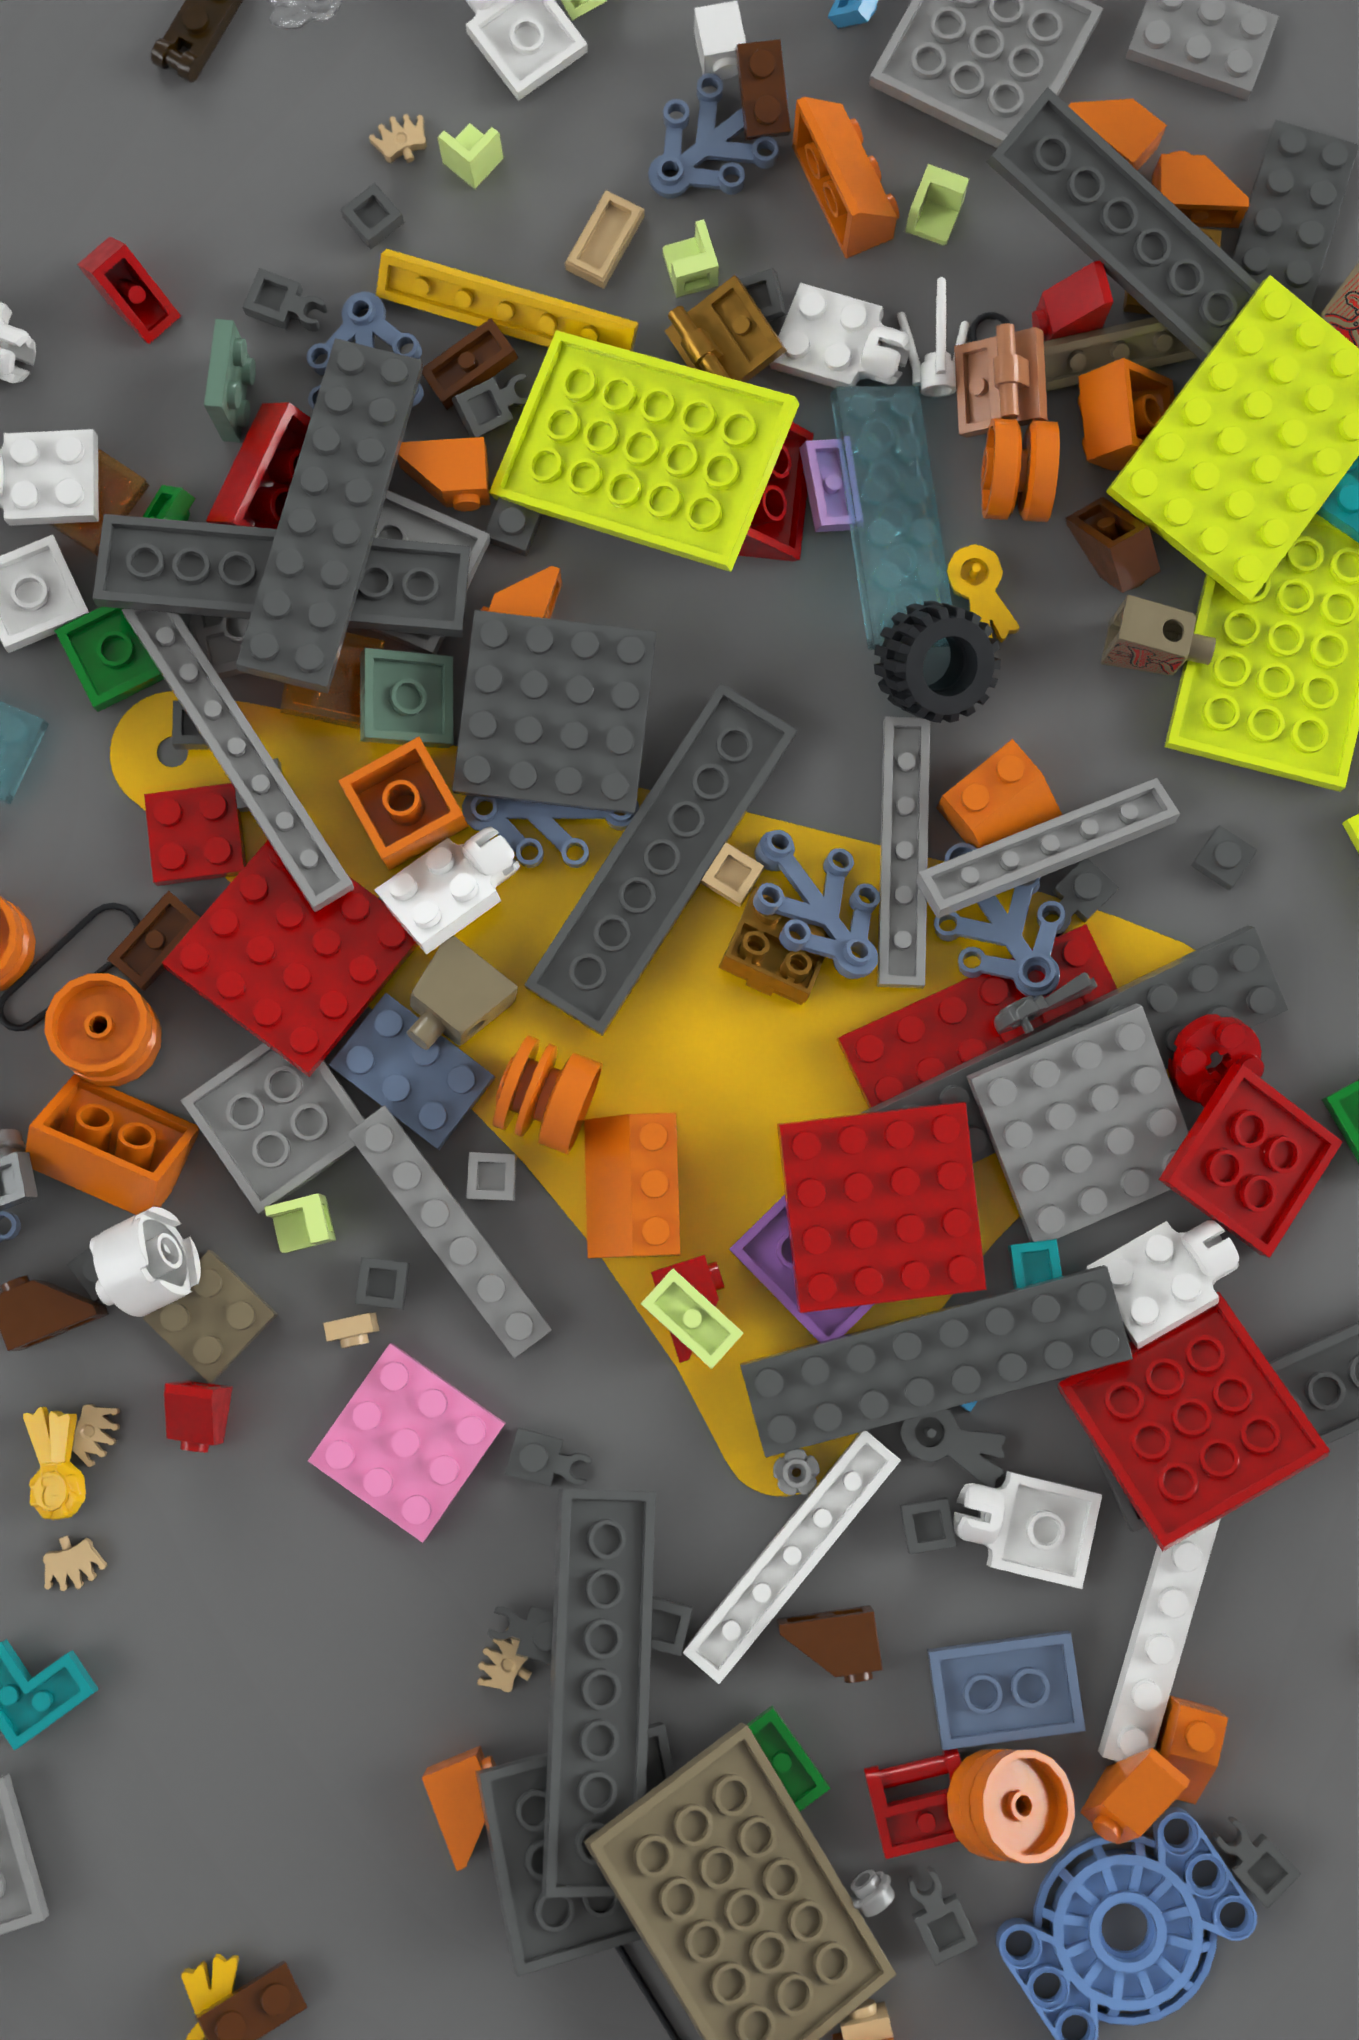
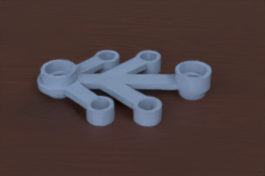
M707 73L698 79L697 98L700 101L696 143L682 154V130L689 124V107L680 99L670 100L664 106L663 121L666 126L664 154L653 160L648 172L651 187L664 198L679 197L688 187L720 189L726 194L734 195L743 189L745 182L744 169L741 165L734 162L753 163L759 168L767 169L774 166L778 160V144L771 137H760L753 144L730 142L744 131L742 108L715 128L717 103L720 102L723 96V82L716 74ZM706 86H714L717 91L706 93L702 89ZM678 111L684 116L680 119H672L669 115L672 112ZM766 148L771 150L772 154L763 157L758 151ZM706 159L732 161L724 164L719 171L696 168ZM667 170L678 172L674 177H667L663 174ZM733 174L736 175L739 178V180L734 183H729L724 179V177Z
M359 292L349 297L342 308L343 324L325 344H315L308 350L307 362L317 374L324 375L335 338L349 342L355 339L357 344L375 348L374 335H376L392 347L394 353L420 359L422 348L413 334L401 333L385 320L386 309L377 295L371 292ZM369 308L365 316L356 317L362 309ZM414 344L413 349L409 353H401L404 345ZM328 354L327 360L324 363L316 364V359L320 355ZM420 383L413 406L419 404L424 396V390ZM316 386L309 393L308 402L312 409H314L320 386Z
M471 795L465 797L462 805V813L471 828L481 831L484 828L493 827L499 832L497 835H501L516 853L519 863L527 868H534L542 862L544 857L542 845L536 839L525 838L508 819H527L561 852L566 865L572 868H579L585 865L589 859L587 844L579 838H572L554 819H605L613 829L625 830L634 817L632 814L619 816L614 812ZM488 801L493 805V810L490 814L480 815L476 812L477 806L481 802ZM637 801V804H636V812H637L638 809H639L638 801ZM527 846H534L538 849V855L533 860H525L521 856L522 850ZM570 847H581L584 850L583 856L579 860L569 859L567 851Z
M782 830L765 833L755 848L757 862L764 865V868L769 871H782L804 902L785 897L779 886L773 883H765L759 887L753 898V905L756 910L764 915H773L775 913L792 918V920L785 924L779 935L780 943L787 950L794 952L803 950L831 958L838 973L849 979L868 976L878 963V952L875 946L868 940L871 913L880 902L879 891L870 884H860L855 888L849 898L850 907L854 911L850 930H848L839 918L844 880L854 865L852 855L842 848H835L830 851L823 862L826 878L822 895L794 857L795 847L791 836ZM833 860L841 862L844 868L836 866ZM762 895L770 896L775 903L767 902ZM859 896L866 897L870 903L863 902ZM806 923L822 927L830 938L811 934L810 928ZM789 931L796 932L801 937V940L794 939L789 934ZM851 951L857 953L861 958L856 957Z
M969 843L955 844L947 851L945 861L977 848ZM1041 877L1035 879L1032 885H1020L1014 888L1008 914L996 896L977 902L990 923L960 917L956 912L938 919L935 917V933L941 940L953 941L958 937H964L1006 946L1014 960L987 956L977 947H967L958 956V967L964 976L976 978L984 973L1012 979L1016 988L1026 996L1032 995L1033 997L1038 995L1045 997L1056 989L1060 979V970L1057 962L1051 957L1056 933L1065 923L1064 907L1056 901H1047L1041 904L1037 912V922L1040 928L1033 951L1022 936L1031 898L1040 888ZM1047 911H1055L1059 914L1060 918L1055 922H1048L1043 918V914ZM945 920H952L957 926L952 931H944L940 928V924ZM970 956L977 957L981 961L980 965L976 968H968L963 962ZM1038 970L1045 975V978L1041 982H1032L1027 977L1031 971Z

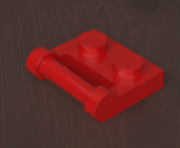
M958 1748L942 1750V1755L880 1770L878 1765L863 1768L885 1859L959 1842L948 1818L947 1793L949 1788L892 1802L886 1801L884 1789L945 1774H948L951 1783L953 1773L962 1763Z

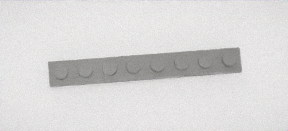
M122 609L126 620L314 912L352 891L354 885L180 615L170 612Z

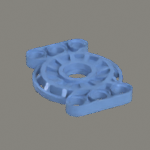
M1168 1807L1153 1823V1838L1143 1834L1139 1838L1127 1841L1132 1842L1131 1849L1104 1851L1102 1845L1113 1842H1109L1099 1835L1091 1836L1073 1845L1053 1863L1041 1882L1033 1907V1923L1023 1918H1011L1004 1921L998 1928L996 1946L1003 1961L1055 2040H1068L1062 2035L1061 2027L1065 2019L1072 2015H1079L1087 2020L1088 2029L1086 2034L1079 2040H1097L1098 2020L1109 2024L1139 2025L1158 2021L1179 2010L1197 1993L1207 1977L1216 1951L1217 1935L1231 1941H1241L1248 1938L1254 1932L1257 1924V1913L1254 1906L1197 1821L1185 1810L1179 1807ZM1173 1819H1183L1189 1826L1187 1839L1178 1845L1166 1842L1164 1837L1165 1826ZM1145 1845L1153 1847V1856L1145 1853ZM1092 1849L1093 1855L1080 1861L1071 1871L1065 1868L1075 1857ZM1202 1860L1214 1862L1217 1868V1876L1212 1884L1208 1886H1199L1192 1879L1194 1866ZM1059 1876L1063 1881L1056 1890L1052 1906L1045 1905L1048 1892ZM1230 1902H1238L1245 1909L1243 1922L1235 1928H1227L1220 1921L1222 1908ZM1118 1904H1131L1138 1907L1144 1913L1147 1920V1932L1144 1940L1138 1947L1129 1951H1119L1110 1947L1102 1935V1921L1105 1914L1110 1908ZM1042 1917L1050 1920L1049 1930L1042 1927ZM1203 1929L1207 1930V1938L1203 1937ZM1017 1930H1023L1032 1937L1030 1950L1022 1956L1011 1955L1006 1950L1007 1937ZM1201 1953H1203L1200 1966L1198 1967V1969H1197V1971L1195 1972V1974H1194V1976L1192 1977V1979H1190L1191 1976H1192V1974L1194 1973V1971H1195L1196 1968H1197L1200 1955H1201ZM1043 1973L1055 1974L1060 1980L1058 1992L1050 1998H1041L1034 1993L1033 1985L1035 1979ZM1098 2004L1105 2006V2011L1098 2009ZM1148 2009V2011L1138 2012V2013H1134V2014L1119 2013L1120 2010H1121V2011H1140V2010Z

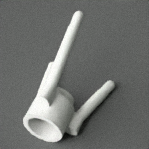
M939 277L937 280L936 352L926 354L922 364H920L904 312L897 314L900 330L909 335L910 351L908 358L912 369V385L921 386V394L928 397H944L956 392L955 351L953 361L951 360V354L946 352V279ZM962 321L960 324L956 346L965 344L967 341L969 328L967 321Z

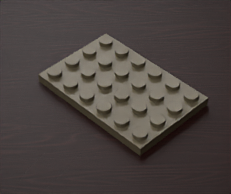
M739 1723L583 1841L702 2040H819L897 1975L860 1912L854 1908V1902L747 1724Z

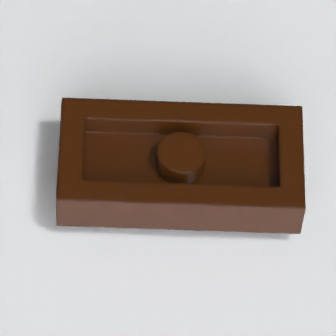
M781 39L737 44L735 52L745 139L754 140L763 136H788L791 128Z
M490 318L423 367L422 375L448 410L454 405L451 400L453 397L491 379L519 357L495 322Z
M168 890L111 953L107 960L140 989L146 991L164 971L165 968L162 964L164 959L200 917Z
M282 1961L195 2015L206 2040H258L308 2007L286 1962Z

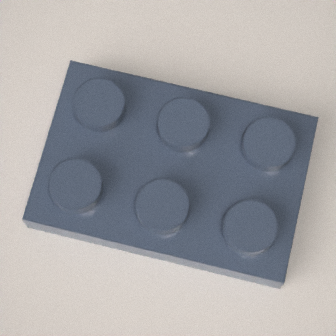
M385 993L334 1057L329 1066L381 1106L386 1105L396 1118L436 1149L440 1150L496 1077L442 1035L428 1050L419 1047L407 1034V1031L419 1017Z
M1068 1630L927 1649L942 1750L1086 1731L1072 1636Z

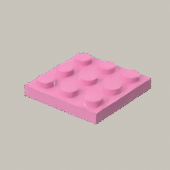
M390 1343L313 1452L308 1462L423 1543L506 1423L396 1345Z

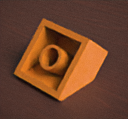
M1125 358L1078 376L1080 389L1078 405L1083 419L1084 437L1082 446L1086 460L1111 471H1120L1124 468L1175 399L1172 379Z
M1013 739L943 794L936 807L965 843H969L977 849L1062 815L1042 772Z

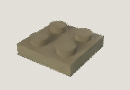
M208 1250L200 1258L201 1276L198 1284L191 1287L190 1290L192 1292L147 1314L143 1319L208 1383H213L278 1314L212 1250Z

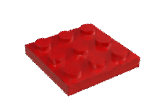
M1233 1063L1158 1180L1209 1218L1216 1221L1259 1255L1270 1258L1343 1141L1243 1064Z

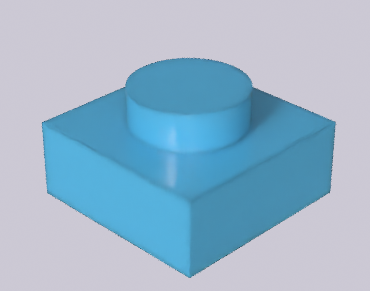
M835 0L828 18L837 28L866 23L874 15L878 0Z

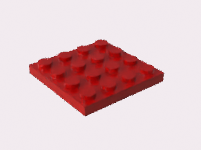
M267 840L164 959L162 964L166 970L310 1077L416 949L418 944L391 914L382 900L351 877L349 878L354 885L352 891L314 912L276 851Z
M966 1102L777 1123L797 1307L800 1313L987 1290Z
M1217 1292L1219 1296L1218 1304L1145 1346L1137 1349L1132 1341L1129 1342L1133 1359L1074 1374L1058 1383V1390L1162 1552L1328 1457L1330 1449L1220 1292Z

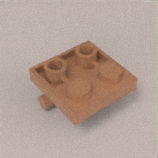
M1000 324L996 326L995 337L954 346L959 435L968 438L987 434L992 418L1017 419L1020 426L1029 425L1032 421H1048L1044 337L1041 329L1032 327L1015 332L1014 324Z

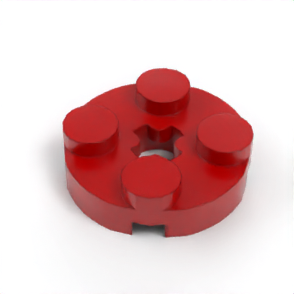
M1218 1014L1201 1016L1183 1028L1173 1043L1177 1046L1173 1061L1170 1058L1168 1061L1169 1076L1175 1087L1188 1099L1200 1103L1203 1107L1206 1106L1233 1063L1243 1064L1260 1078L1264 1072V1063L1261 1060V1045L1255 1032L1238 1018L1233 1016L1231 1018L1221 1017ZM1218 1052L1220 1055H1223L1221 1062L1217 1066L1206 1068L1212 1062L1210 1058L1212 1053Z

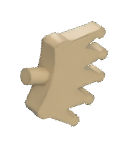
M404 114V128L396 121L395 117H390L392 133L383 124H380L378 129L382 135V140L377 139L374 134H371L369 136L370 143L385 157L388 163H393L402 155H404L407 163L413 162L415 158L412 151L425 150L427 147L422 115L417 116L418 122L415 127L410 121L409 115Z
M93 1404L82 1406L80 1419L76 1422L72 1451L88 1467L95 1465V1461L91 1460L89 1453L97 1454L99 1457L107 1455V1451L103 1450L98 1442L108 1443V1445L116 1444V1439L108 1435L103 1429H112L113 1431L120 1429L118 1423L115 1424L106 1417L109 1414L118 1415L120 1409L96 1407Z
M68 1535L59 1538L62 1550L48 1551L43 1557L45 1564L44 1587L49 1590L54 1584L52 1580L55 1577L60 1585V1590L65 1591L69 1587L67 1583L69 1576L75 1584V1588L80 1589L84 1585L82 1572L88 1576L89 1581H93L97 1576L94 1572L93 1563L97 1564L100 1570H103L107 1567V1562L104 1561L93 1547V1542L89 1538H85L80 1543L71 1546Z
M511 1638L512 1642L493 1639V1642L499 1646L501 1651L493 1650L489 1647L483 1649V1654L487 1655L494 1664H486L482 1661L479 1663L478 1668L484 1670L491 1678L484 1679L480 1677L477 1681L478 1685L511 1692L516 1675L528 1681L532 1672L522 1667L527 1658L516 1655L519 1640Z

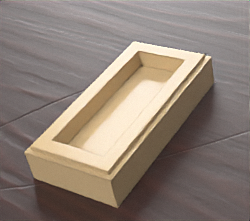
M605 190L565 262L566 271L604 289L645 217L644 208Z

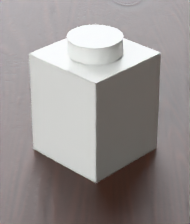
M737 0L694 8V35L702 74L713 73L718 75L721 80L735 77L738 74L735 48L737 44L746 43Z

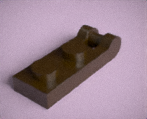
M185 0L164 37L158 39L154 44L151 52V62L163 69L171 67L177 70L179 77L189 82H194L203 70L243 0ZM182 46L190 50L184 54L179 52Z

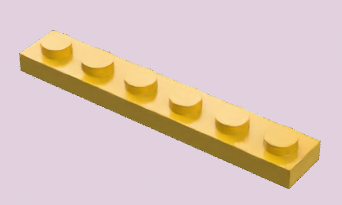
M386 249L381 253L376 295L379 298L477 327L492 318L502 334L548 348L557 330L630 351L634 349L639 322L390 249Z

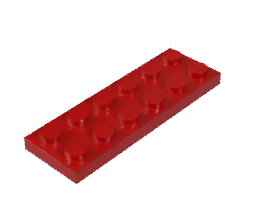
M1086 924L1055 938L1051 957L1059 966L1060 979L1053 992L1084 972L1088 973L1090 979L1094 978L1098 987L1093 989L1091 993L1045 1012L1030 1021L1034 1029L1117 989ZM1034 970L1027 977L1032 982H1041L1045 975L1041 971ZM983 973L976 978H967L838 1037L837 1041L870 1109L1024 1034L1022 1026L1012 1031L998 1034L994 1019L1003 1008L1027 996L1016 988L1014 980Z

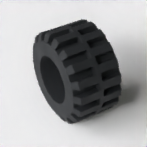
M924 601L923 605L911 604L906 607L907 614L897 612L891 618L894 626L892 628L884 626L880 633V636L885 638L883 645H876L874 655L880 656V663L874 664V673L883 677L877 683L881 692L889 694L887 699L893 705L900 707L901 710L931 722L941 723L944 720L951 723L959 721V714L968 717L975 713L974 704L984 705L989 698L985 694L988 687L995 688L998 679L993 677L994 669H1000L1001 659L994 657V652L1000 650L998 640L989 637L993 632L989 624L981 622V617L974 612L935 601ZM942 638H946L951 653L949 666L945 674L937 682L927 685L923 675L925 656L934 643Z

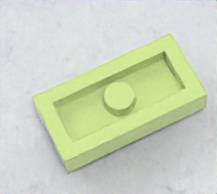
M673 1268L641 1303L644 1308L711 1369L744 1334Z

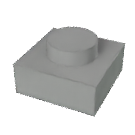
M469 1152L467 1199L515 1201L517 1155Z

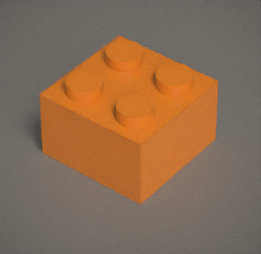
M420 737L409 741L338 780L389 871L469 827L461 809Z

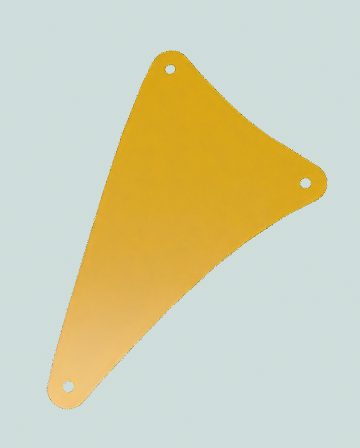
M173 691L148 696L133 705L117 724L111 740L110 763L114 777L123 792L145 811L144 794L231 783L210 749L188 750L186 760L177 767H167L159 761L157 756L159 744L164 739L172 737L173 701H178ZM235 701L272 759L278 758L281 762L284 778L349 877L379 898L375 892L377 887L432 849L424 851L389 871L338 782L343 777L402 745L360 741V725L254 703ZM452 745L449 748L426 747L462 811L463 801L467 795L454 794L452 791L458 746ZM638 787L637 801L639 807L651 790ZM488 801L481 802L477 806L476 812L480 815H488L492 812L493 805ZM250 811L241 812L246 864L268 840ZM746 812L727 843L756 860L755 848L761 837L769 831H785L793 840L795 847L794 857L822 895L826 878L823 862L830 851L835 848H842L852 855L854 865L844 880L839 918L847 929L850 930L854 910L850 907L849 898L855 888L860 884H870L878 891L880 890L881 845ZM615 813L619 816L625 815L624 813ZM508 819L525 838H533L540 842L544 857L542 862L534 868H527L519 863L520 867L517 872L495 889L501 902L454 935L518 986L515 1002L463 1045L455 1044L442 1034L448 1041L496 1077L472 1110L527 1166L586 1239L584 1123L568 1155L538 1143L542 1122L537 1120L533 1121L523 1137L514 1134L518 1113H515L505 1131L492 1125L496 1110V1094L508 1062L516 1054L527 1035L539 1039L540 1044L536 1061L540 1060L549 1043L556 1045L557 1057L554 1068L560 1070L563 1069L573 1053L603 1064L597 1088L585 1119L625 1114L676 1113L680 1256L602 1258V1260L679 1370L725 1461L737 1478L751 1489L772 1496H791L779 1489L777 1485L778 1479L773 1476L775 1461L779 1457L785 1456V1453L765 1458L740 1363L810 1345L818 1341L729 1250L785 1195L777 1123L852 1115L868 1110L869 1107L839 1046L837 1038L967 979L968 977L964 976L958 967V956L967 947H977L987 956L1005 959L1013 957L1006 946L964 937H958L953 941L941 940L937 937L934 929L936 916L927 902L925 986L923 989L877 987L878 963L868 976L849 979L838 973L834 967L833 959L825 957L812 991L806 1002L802 1005L775 993H772L771 996L745 985L747 980L718 968L754 887L759 888L765 883H773L782 889L785 897L804 902L782 871H769L764 868L740 907L703 884L699 885L604 1035L601 1036L526 989L524 984L625 830L613 829L605 819H554L572 838H579L588 846L589 859L587 863L582 867L572 868L565 864L561 852L527 819ZM469 826L449 839L453 843L461 845L479 831ZM527 846L521 852V856L525 860H533L538 855V849L534 846ZM572 846L567 851V857L571 860H579L584 854V850L579 846ZM514 852L515 856L513 859L518 860L516 857V853ZM928 858L927 869L944 861ZM833 860L836 866L844 868L841 862ZM236 876L225 877V878H226L229 882H232L233 879H234ZM1014 888L995 895L1007 914ZM1039 891L1032 895L1022 934L1031 949L1034 948L1040 928L1037 922L1039 907L1047 901L1060 902L1061 900L1058 897ZM859 896L863 902L870 903L866 897ZM977 903L955 911L960 917L990 923ZM879 904L871 913L868 940L875 946L877 952ZM1098 910L1085 923L1074 914L1071 917L1070 925L1063 933L1065 934L1082 925H1087L1117 988L1195 951V949L1178 940ZM1054 914L1045 917V920L1048 922H1055L1059 919ZM945 920L940 924V928L944 931H952L957 926L952 920ZM418 945L369 1004V1007L373 1010L384 994L387 993L417 1017H420L410 1007L411 993L440 945L427 955ZM851 951L856 957L861 958L857 953ZM970 956L963 963L968 968H976L980 965L981 961L977 957ZM996 1153L973 1163L983 1256L994 1242L1020 1217ZM705 1255L708 1264L717 1262L725 1288L717 1290L719 1301L716 1308L744 1334L712 1369L694 1352L688 1361L679 1363L670 1331L641 1305L643 1300L655 1288L651 1275L652 1271ZM953 1294L877 1303L844 1335L942 1309ZM859 1433L799 1448L804 1450L806 1455H812L817 1460L820 1472L816 1476L817 1484ZM794 1468L792 1475L794 1477L800 1476L801 1470Z

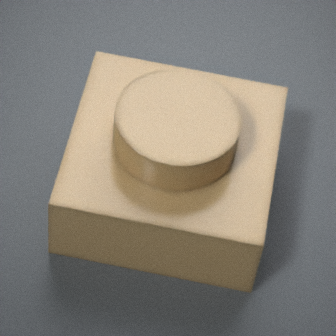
M725 842L702 878L701 884L740 907L763 872L764 865Z
M366 1313L323 1323L327 1342L340 1340L341 1349L369 1343L368 1334L380 1331L376 1313Z
M867 1999L840 2022L843 2040H882L893 2037L885 2002L876 2003L873 1999Z

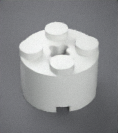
M151 1207L91 1238L90 1250L93 1254L94 1266L99 1279L96 1282V1292L104 1304L108 1306L115 1304L119 1309L131 1316L142 1317L192 1292L190 1290L191 1287L198 1284L201 1276V1266L196 1246L190 1236L185 1239L182 1238L175 1228L182 1223L172 1213L160 1207Z

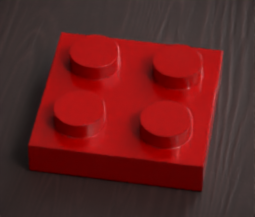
M232 783L144 794L152 876L155 885L162 886L237 876L245 867L246 857L241 812L237 808L236 792Z

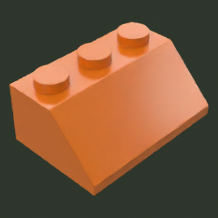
M803 97L796 100L792 148L845 258L847 259L892 240L896 222L900 218L899 208L894 196L891 193L886 194L880 183L881 172L876 159L872 155L868 157L862 146L863 135L855 118L849 119L843 104Z
M74 1074L29 1125L25 1152L30 1154L33 1170L136 1215L151 1207H161L172 1193L200 1129L194 1123L109 1086H97L82 1080Z
M676 1113L625 1114L585 1119L588 1259L680 1256Z

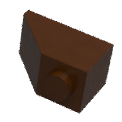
M1103 496L1065 518L1068 528L1099 577L1120 592L1124 593L1141 586L1145 580L1161 572L1149 526Z
M28 1275L15 1278L0 1286L2 1289V1293H0V1331L8 1351H22L109 1315L106 1306L93 1302L91 1299L48 1281H30Z
M870 1605L777 1619L779 1633L783 1638L834 1677L844 1676V1682L846 1683L871 1680L873 1678L872 1672L883 1670L875 1614Z

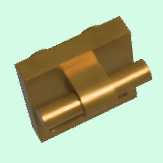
M736 275L728 279L688 312L685 311L683 306H677L672 309L668 314L672 325L664 330L688 367L745 383L787 351Z
M754 887L718 968L747 980L745 985L771 996L772 993H775L802 1005L806 1002L812 991L825 957L803 950L794 952L784 948L780 943L779 935L785 924L792 920V918L775 913L773 915H764L758 912L753 905V898L759 888ZM762 895L767 902L775 903L770 896ZM806 923L810 928L811 934L830 938L822 927ZM789 931V934L794 939L801 940V937L796 932Z

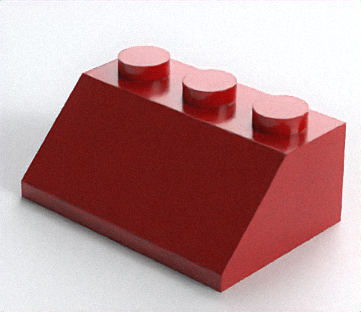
M290 402L261 404L206 519L207 523L277 529L311 417Z
M793 422L738 556L784 561L800 560L807 500V485L800 447L805 441L813 440L814 433Z

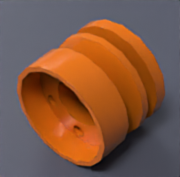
M527 1035L516 1054L508 1062L496 1094V1110L492 1125L505 1131L515 1113H518L514 1134L523 1137L533 1121L537 1120L542 1122L538 1143L568 1155L586 1118L603 1064L573 1053L562 1070L554 1068L557 1046L549 1043L540 1060L536 1061L540 1041Z

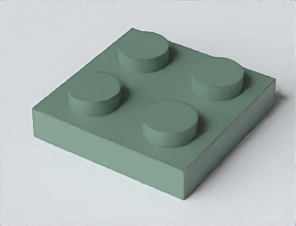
M215 319L204 407L222 441L240 443L242 427H248L250 421L249 400H246L248 385H253L255 382V359L250 358L246 339L241 338L234 320Z
M364 648L360 653V741L404 745L420 737L425 747H451L453 745V656Z

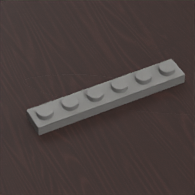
M885 716L883 721L877 987L923 989L925 986L927 900L916 883L918 872L928 867L930 721L918 717Z
M1154 778L918 872L916 883L938 919L1176 822L1180 813L1158 778Z
M386 1105L347 1132V1135L514 1359L552 1331L550 1325Z

